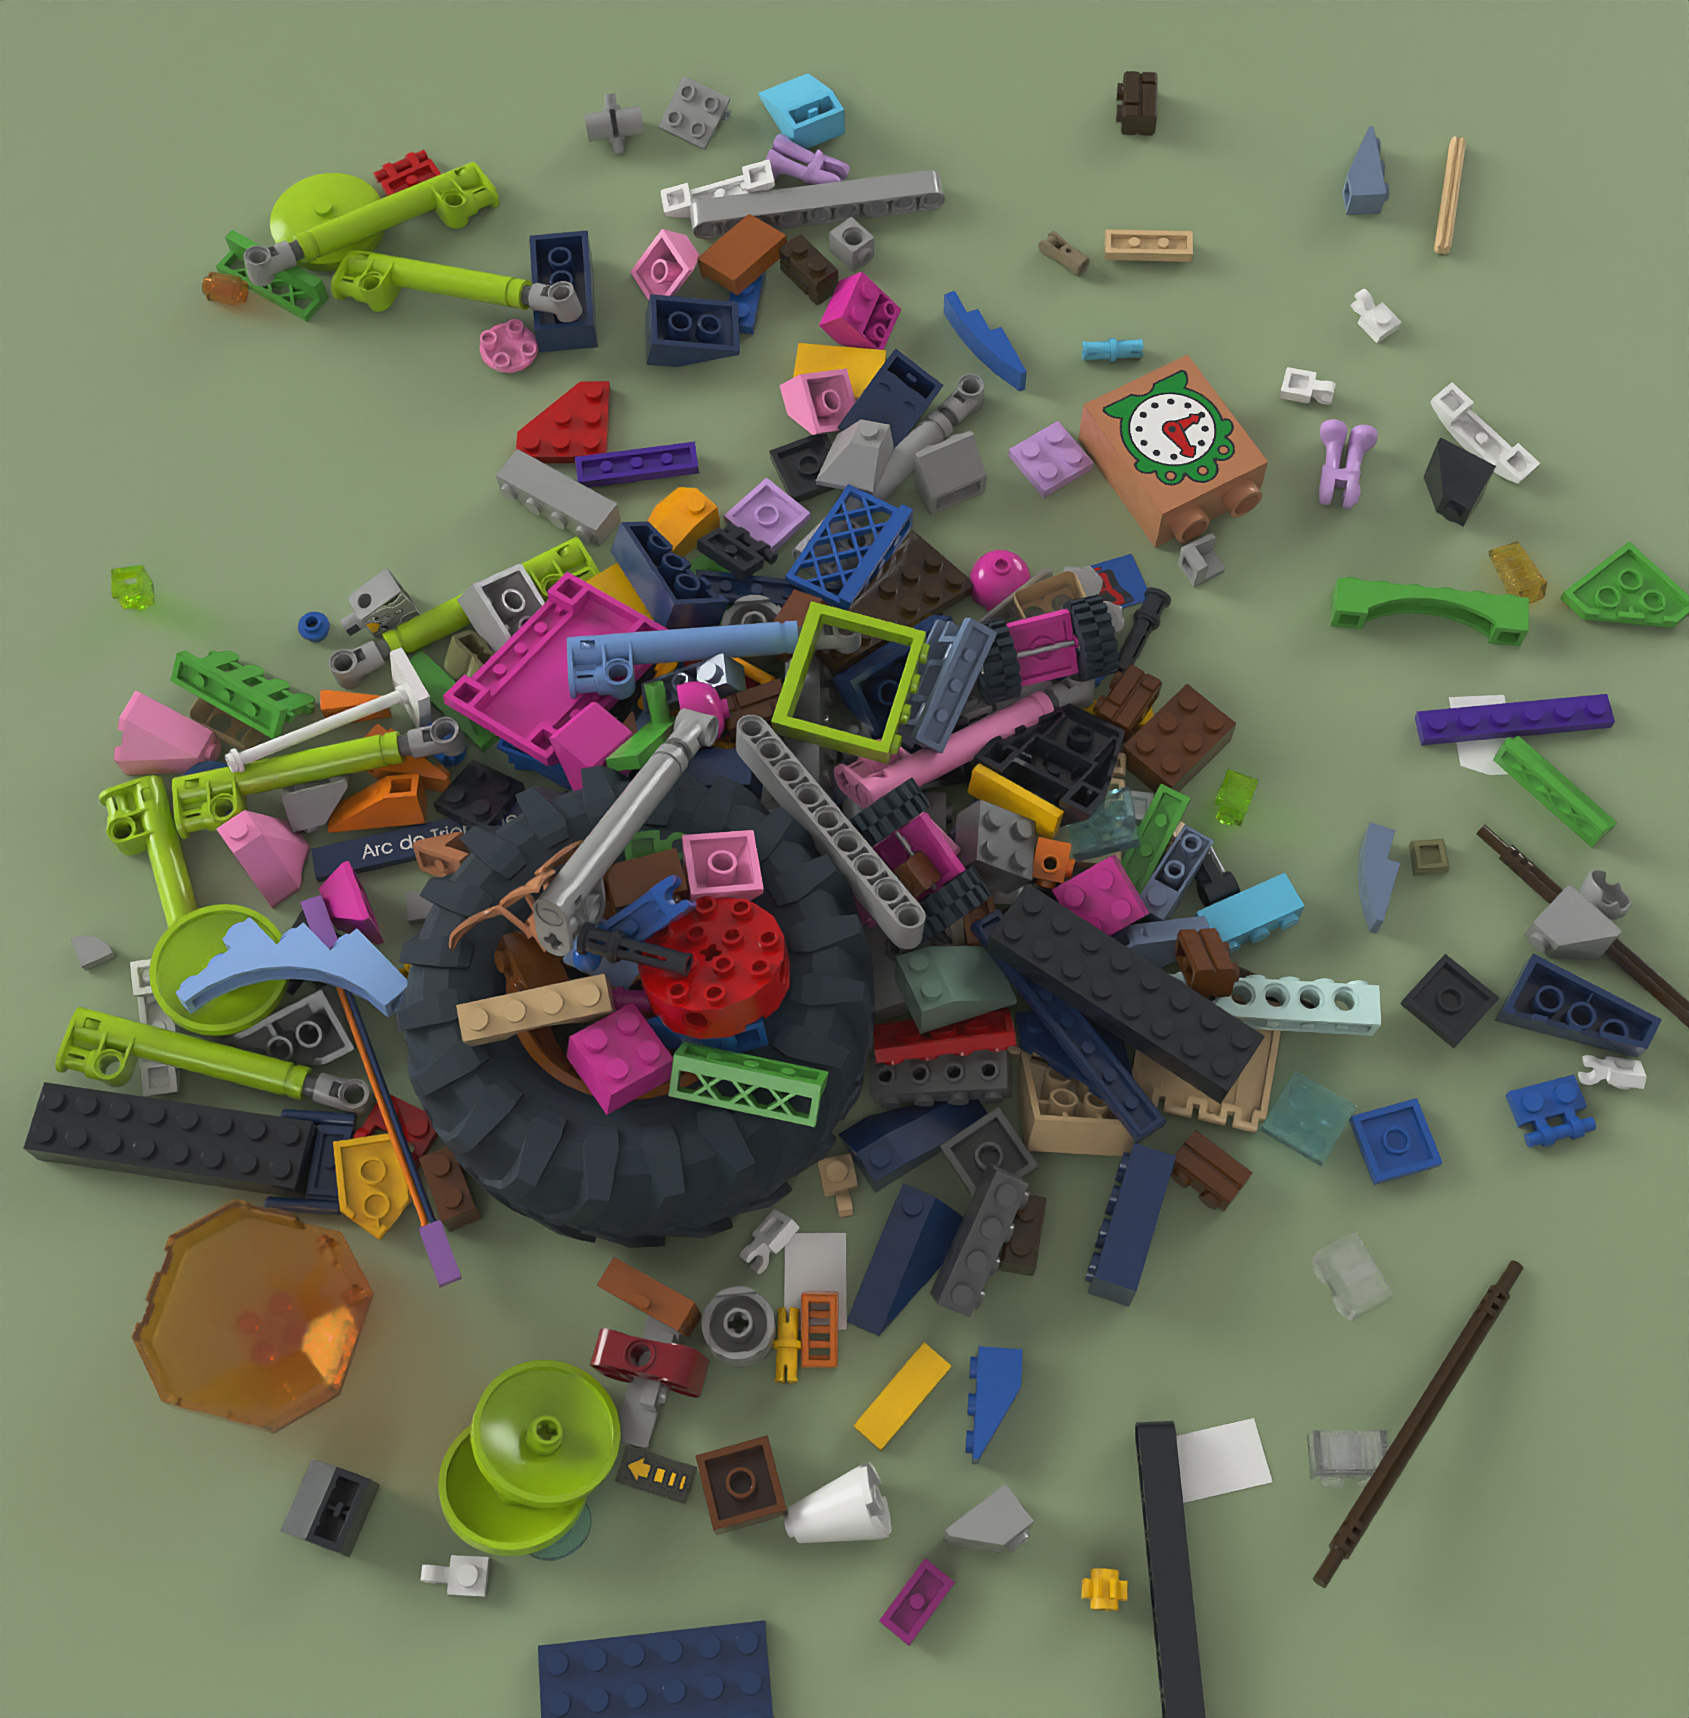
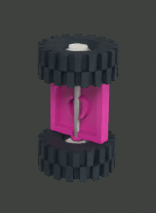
M1096 594L1067 601L1063 605V610L1006 623L1002 618L980 622L997 632L976 679L978 690L981 691V697L985 703L989 705L1018 698L1021 696L1023 686L1076 673L1082 681L1117 673V668H1119L1117 660L1119 659V652L1117 651L1118 641L1115 639L1114 633L1116 631L1115 627L1112 626L1111 614L1107 612L1108 607L1106 603H1103V598Z
M911 777L849 821L871 847L891 834L890 837L873 848L891 871L922 850L940 872L942 878L915 898L916 901L920 900L918 903L925 912V924L920 942L923 943L977 908L991 897L992 893L973 866L965 870L927 812L903 827L904 824L932 806L913 777Z

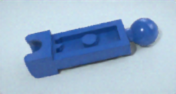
M671 875L597 928L612 932L616 929L623 930L628 938L646 942L674 921L680 920L693 911L697 904L693 900H682L677 904L674 902L673 892L682 884V881L678 876ZM597 940V941H596V942L599 943V944L605 945V942H604V941H600V940ZM576 949L572 960L574 966L579 971L591 973L600 966L603 956L591 953L585 956L580 955Z

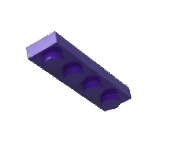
M695 441L575 457L577 481L588 488L699 474Z

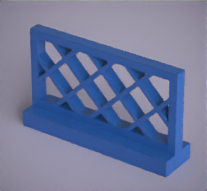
M848 484L786 574L785 581L847 611L897 550L912 528L913 509L903 504L900 508H897ZM851 496L861 501L864 508L847 511L845 504ZM878 512L890 515L887 522L875 525L871 514ZM866 515L869 526L853 529L850 519ZM845 520L848 531L831 534L829 528L831 524ZM872 533L874 538L872 545L859 548L855 537ZM851 538L854 549L837 553L834 542ZM830 543L833 554L816 558L814 553L816 546ZM856 556L859 563L858 566L854 569L843 571L840 560ZM835 561L838 572L821 576L818 565ZM813 566L817 575L816 578L807 580L797 576L801 569ZM841 580L843 588L837 596L826 591L824 583Z

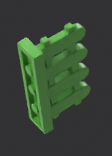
M186 650L176 654L170 679L171 682L272 739L281 736L284 721L290 723L294 721L297 715L302 713L310 715L314 713L315 698L307 693H297L294 695L288 691L290 686L288 682L282 679H265L263 677V668L257 665L242 666L238 664L239 655L232 651L217 652L213 650L209 652L208 656L198 658Z

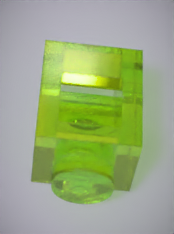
M143 565L111 569L112 597L119 601L123 609L144 610L148 606L155 605L154 583ZM136 578L137 583L127 584L125 579Z
M1228 769L1214 803L1220 806L1216 818L1224 824H1235L1241 827L1259 780Z

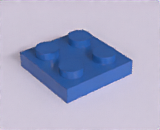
M1417 1098L1353 1115L1349 1119L1373 1185L1440 1167L1443 1163Z

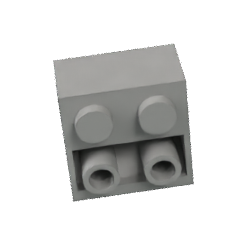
M971 430L962 434H954L934 446L928 445L915 453V489L931 515L985 493L986 472Z

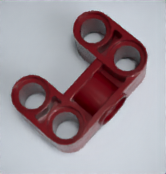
M601 1328L590 1366L600 1374L617 1381L633 1383L634 1377L659 1382L675 1393L700 1398L710 1360L698 1350L685 1345L667 1344ZM646 1352H651L649 1362L639 1366L640 1357Z

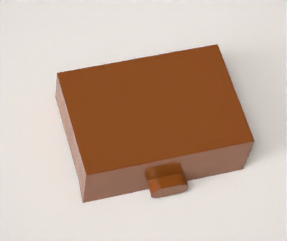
M748 214L697 258L702 278L708 277L734 294L739 295L780 259L779 249L788 242L787 236L753 215Z
M613 1257L596 1285L688 1338L702 1317L694 1301Z

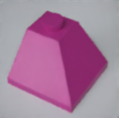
M346 861L318 888L330 920L337 930L351 934L354 930L358 929L370 942L377 945L382 944L384 940L364 886L350 862Z

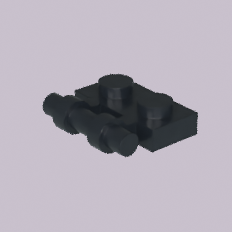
M731 523L725 527L724 531L718 527L697 540L696 550L741 580L762 569L764 560L772 565L778 558V554L771 550L769 544L762 540H755L750 536L748 530L743 527L737 528Z

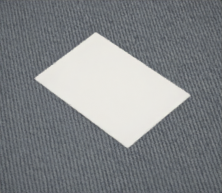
M1505 695L1449 697L1450 708L1506 703ZM1508 738L1456 742L1460 766L1487 775L1508 774L1493 761L1502 743Z
M795 1233L791 1241L785 1246L784 1307L788 1311L787 1323L789 1322V1307L800 1309L798 1330H801V1294L803 1291H838V1330H847L846 1233ZM811 1303L810 1310H830V1303ZM810 1318V1325H830V1318Z
M1254 1418L1176 1436L1183 1503L1273 1482Z

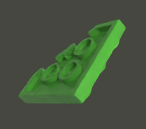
M1630 541L1565 590L1560 597L1582 620L1674 628L1689 616V595Z

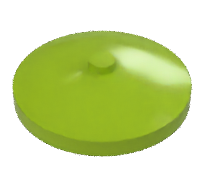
M323 173L305 178L288 188L273 207L270 217V229L275 244L284 240L287 243L292 242V236L299 232H306L309 228L381 198L371 185L352 175ZM385 231L320 258L316 257L315 260L304 263L302 260L296 261L297 266L314 271L337 270L350 250L357 249L373 252L383 238Z
M211 905L184 915L165 931L154 948L150 961L149 978L156 1001L163 1012L174 1023L197 1034L210 1036L229 1035L244 1031L258 1024L278 1006L287 990L290 979L269 980L239 987L211 1000L192 1014L181 1004L175 993L188 977L198 975L208 967V963L213 957L228 951L222 938L226 936L228 930L236 923H243L250 917L275 944L279 943L282 935L267 917L253 909L239 905Z
M533 1360L520 1363L498 1375L480 1397L471 1423L472 1451L483 1476L505 1497L517 1503L536 1508L563 1507L587 1497L607 1477L616 1460L620 1446L621 1430L619 1416L611 1397L604 1387L584 1370L555 1360Z
M471 1425L463 1430L452 1442L443 1458L439 1471V1498L448 1524L467 1544L493 1555L521 1556L540 1551L554 1544L574 1526L587 1501V1497L580 1501L563 1507L536 1508L517 1503L505 1497L487 1481L475 1461L471 1446Z

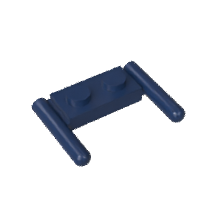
M284 1109L280 1117L312 1121L315 1125H320L317 1129L308 1179L307 1199L269 1196L264 1201L265 1209L270 1211L341 1215L333 1142L353 1139L355 1135L354 1128L357 1124V1114Z

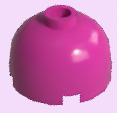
M997 549L985 553L976 560L970 572V579L973 584L971 597L976 604L979 602L982 606L986 607V611L990 612L1031 579L1026 562L1020 556L1008 550Z
M685 682L677 685L680 710L686 708L716 716L719 721V729L715 741L719 739L724 731V719L730 718L727 698L720 700L716 689L704 682Z

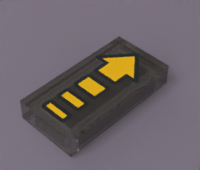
M627 1445L615 1482L686 1505L697 1467Z

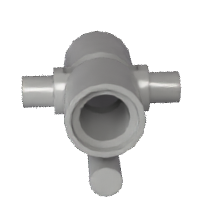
M615 93L604 95L606 107H603L604 111L584 114L588 140L591 142L609 139V143L612 142L614 154L625 152L623 141L626 140L625 136L644 134L640 106L620 108V105H617Z

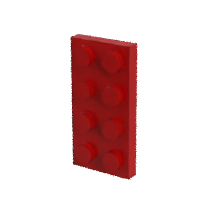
M1009 1007L994 1010L920 1034L914 1020L874 1024L873 1035L876 1063L884 1062L887 1065L900 1064L906 1059L914 1058L924 1061L934 1060L939 1055L945 1054L967 1056L974 1051L985 1049L992 1052H1000L1008 1049L1009 1046H1016L1015 1031Z

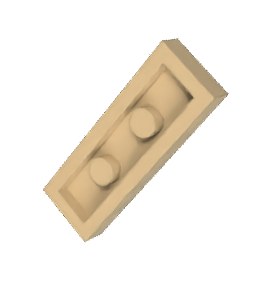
M1105 229V260L1192 262L1193 234L1192 231Z

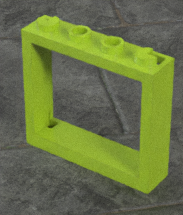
M811 601L771 720L773 731L785 737L889 764L892 754L897 755L898 749L901 747L903 736L898 735L901 724L907 725L911 715L912 705L908 704L911 693L917 694L922 675L917 674L920 664H926L928 661L931 645L926 643V631ZM823 624L911 647L881 741L793 718Z

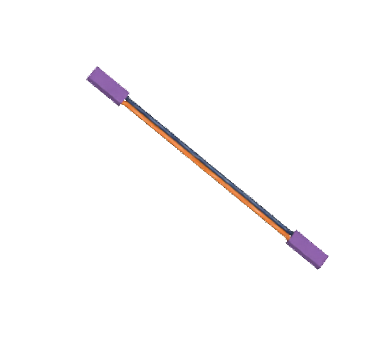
M322 895L301 901L300 903L310 930L331 950L338 939ZM336 987L420 1218L421 1227L418 1229L437 1282L441 1288L461 1280V1274L441 1220L437 1221L434 1217L354 995L346 989Z

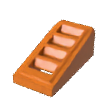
M320 690L321 712L326 719L381 696ZM390 707L354 722L392 717Z
M803 1291L801 1294V1367H838V1291ZM811 1303H830V1310H810ZM810 1318H830V1325H810ZM810 1333H830V1340H810ZM810 1348H830V1355H809Z

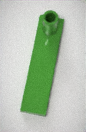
M420 649L409 659L430 696V704L444 717L453 718L460 726L465 737L482 753L500 739L499 736L444 703L443 695L456 681Z
M654 681L644 685L651 720L606 759L608 768L615 769L616 771L641 769L658 747L665 744V741L673 733L677 716H671L663 681Z
M1160 784L1121 861L1124 870L1139 895L1155 872L1191 801L1190 797L1163 784Z

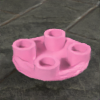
M511 319L507 323L495 325L491 329L483 331L480 335L479 350L482 360L490 368L499 372L513 373L521 371L532 364L538 353L536 336L529 328L524 326L521 320Z

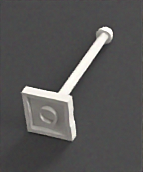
M401 647L390 652L394 692L240 753L234 748L225 755V759L232 773L237 771L241 773L245 771L244 765L399 703L402 706L404 705L416 728L425 727L431 723L430 696Z

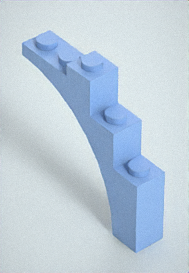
M249 917L243 923L239 922L233 925L228 930L226 936L222 938L228 951L213 957L208 963V967L198 975L188 977L175 993L181 1004L192 1014L211 1000L239 987L269 980L301 979L323 982L346 989L370 1002L386 1017L390 1018L400 1006L408 980L358 929L354 930L351 934L341 936L331 950L304 923L297 928L289 929L283 934L280 942L275 944Z

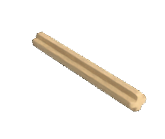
M1455 136L1449 144L1434 251L1437 254L1447 255L1452 245L1466 140L1463 137L1458 138Z

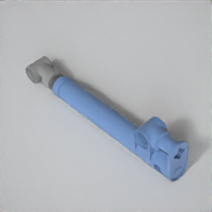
M797 620L784 621V623L768 622L567 637L571 699H576L577 694L597 692L599 695H610L615 699H626L635 691V665L705 660L722 653L730 658L779 655L784 652L793 654L803 626H797ZM823 624L815 650L836 649L845 654L853 653L861 645V633L850 631L853 634L846 636L840 633L850 630ZM619 676L626 677V679L620 682L613 681V679Z

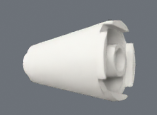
M871 1463L861 1464L790 1505L788 1515L784 1516L788 1536L790 1538L795 1537L798 1543L881 1540L890 1537L889 1533H891L892 1527L886 1496L881 1497L877 1485L882 1483L875 1467Z

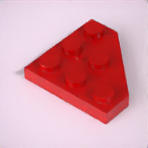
M580 381L517 432L516 450L518 449L544 464L575 463V457L608 453L610 382Z

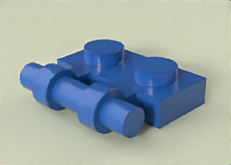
M1574 1074L1512 1090L1505 1095L1518 1128L1530 1124L1533 1127L1534 1132L1524 1135L1525 1143L1529 1148L1538 1145L1544 1148L1554 1145L1556 1140L1568 1137L1572 1140L1584 1137L1585 1133L1596 1130V1123L1592 1117L1580 1120L1575 1113L1583 1111L1587 1105ZM1561 1117L1562 1125L1550 1127L1546 1120Z

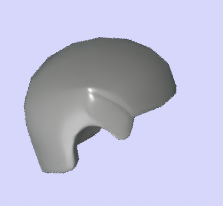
M1592 869L1583 881L1579 893L1608 919L1614 920L1624 917L1631 908L1632 902L1630 897L1622 890L1621 883L1609 884L1605 880L1606 871Z

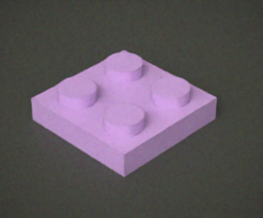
M1059 421L1010 448L1008 454L1010 459L1043 498L1091 471L1094 464Z
M767 477L724 515V522L727 525L731 523L737 528H745L750 532L752 538L757 541L762 540L766 542L774 552L811 520L808 510Z

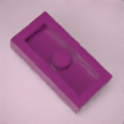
M925 1558L879 1622L910 1646L955 1582Z

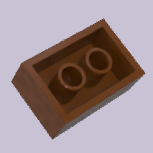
M1186 684L1123 745L1121 753L1127 756L1126 769L1154 793L1157 792L1160 784L1180 792L1231 741L1236 722L1190 685Z

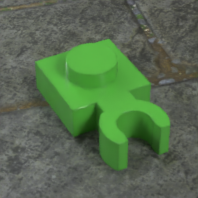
M659 830L637 832L625 847L626 860L672 849L673 841L682 839V835L685 834L675 832L670 834L667 839L660 840ZM682 852L678 853L679 860L683 859Z

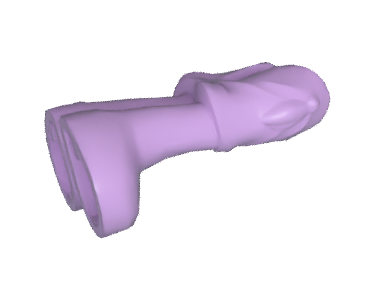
M778 134L775 137L772 149L769 150L766 160L770 159L774 181L777 180L780 174H785L798 178L803 183L816 185L842 181L846 179L850 172L848 164L826 156L819 149L815 154L792 142L788 136ZM791 159H794V160L803 162V163L807 164L808 166L806 167V166H804V165H801V164H799V163H797V162H795V161H793V160H791Z
M1330 419L1323 422L1320 426V439L1326 447V462L1321 469L1319 502L1322 505H1330L1335 490L1334 486L1344 488L1341 507L1351 510L1358 503L1361 493L1359 479L1362 458L1367 451L1375 446L1378 431L1369 425L1355 426L1351 430L1348 439L1346 467L1339 469L1348 428L1343 421Z

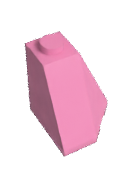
M134 692L119 717L118 730L123 731L122 745L115 747L114 760L127 775L185 773L198 763L216 761L220 755L222 745L212 730L140 692Z
M244 810L216 829L271 908L300 890L303 880L302 871L305 860H308L310 846L299 831L292 832L289 821Z

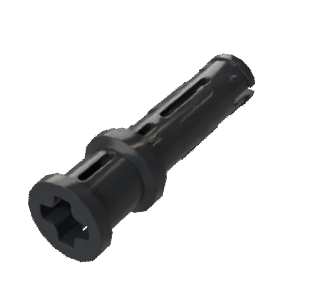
M1154 587L1146 589L1144 593L1145 600L1141 608L1135 611L1133 627L1119 652V659H1117L1119 662L1117 670L1123 673L1128 665L1135 664L1149 635L1159 627L1161 623L1160 616L1164 609L1169 607L1172 602L1171 597L1165 591Z
M588 921L583 924L577 939L578 954L585 956L591 953L603 956L611 963L625 960L650 968L677 973L684 977H687L690 973L693 963L692 953H684L656 944L627 937L623 930L616 929L612 932L596 928L594 923ZM597 940L604 941V942H605V945L599 944V943H597L596 941H597ZM642 952L666 957L667 960L664 961L642 955Z

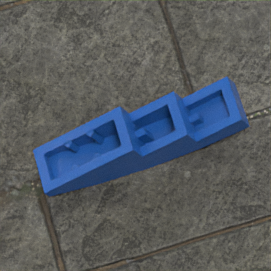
M955 291L944 294L943 313L961 340L997 376L1018 391L1025 390L1027 371L1002 327L990 331L979 309L967 312Z

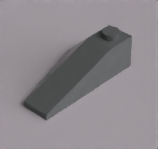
M326 984L271 1013L251 1028L234 1033L218 1042L219 1044L295 1063L296 1066L327 1064L357 1047L337 989L330 984Z

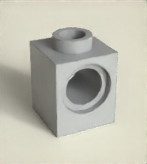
M852 217L829 232L830 252L851 271H855L860 266L868 264L874 257V237Z

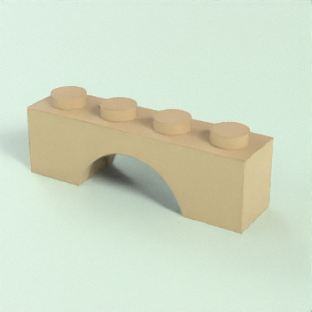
M605 973L456 1005L462 1040L471 1047L508 1039L515 1034L536 1028L602 1019L616 1012L610 979Z

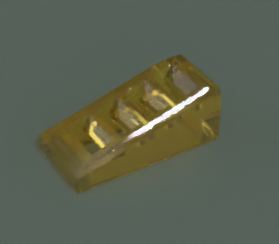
M1518 541L1489 550V557L1508 594L1529 598V604L1542 600L1545 597L1547 581ZM1516 556V559L1504 561V559Z

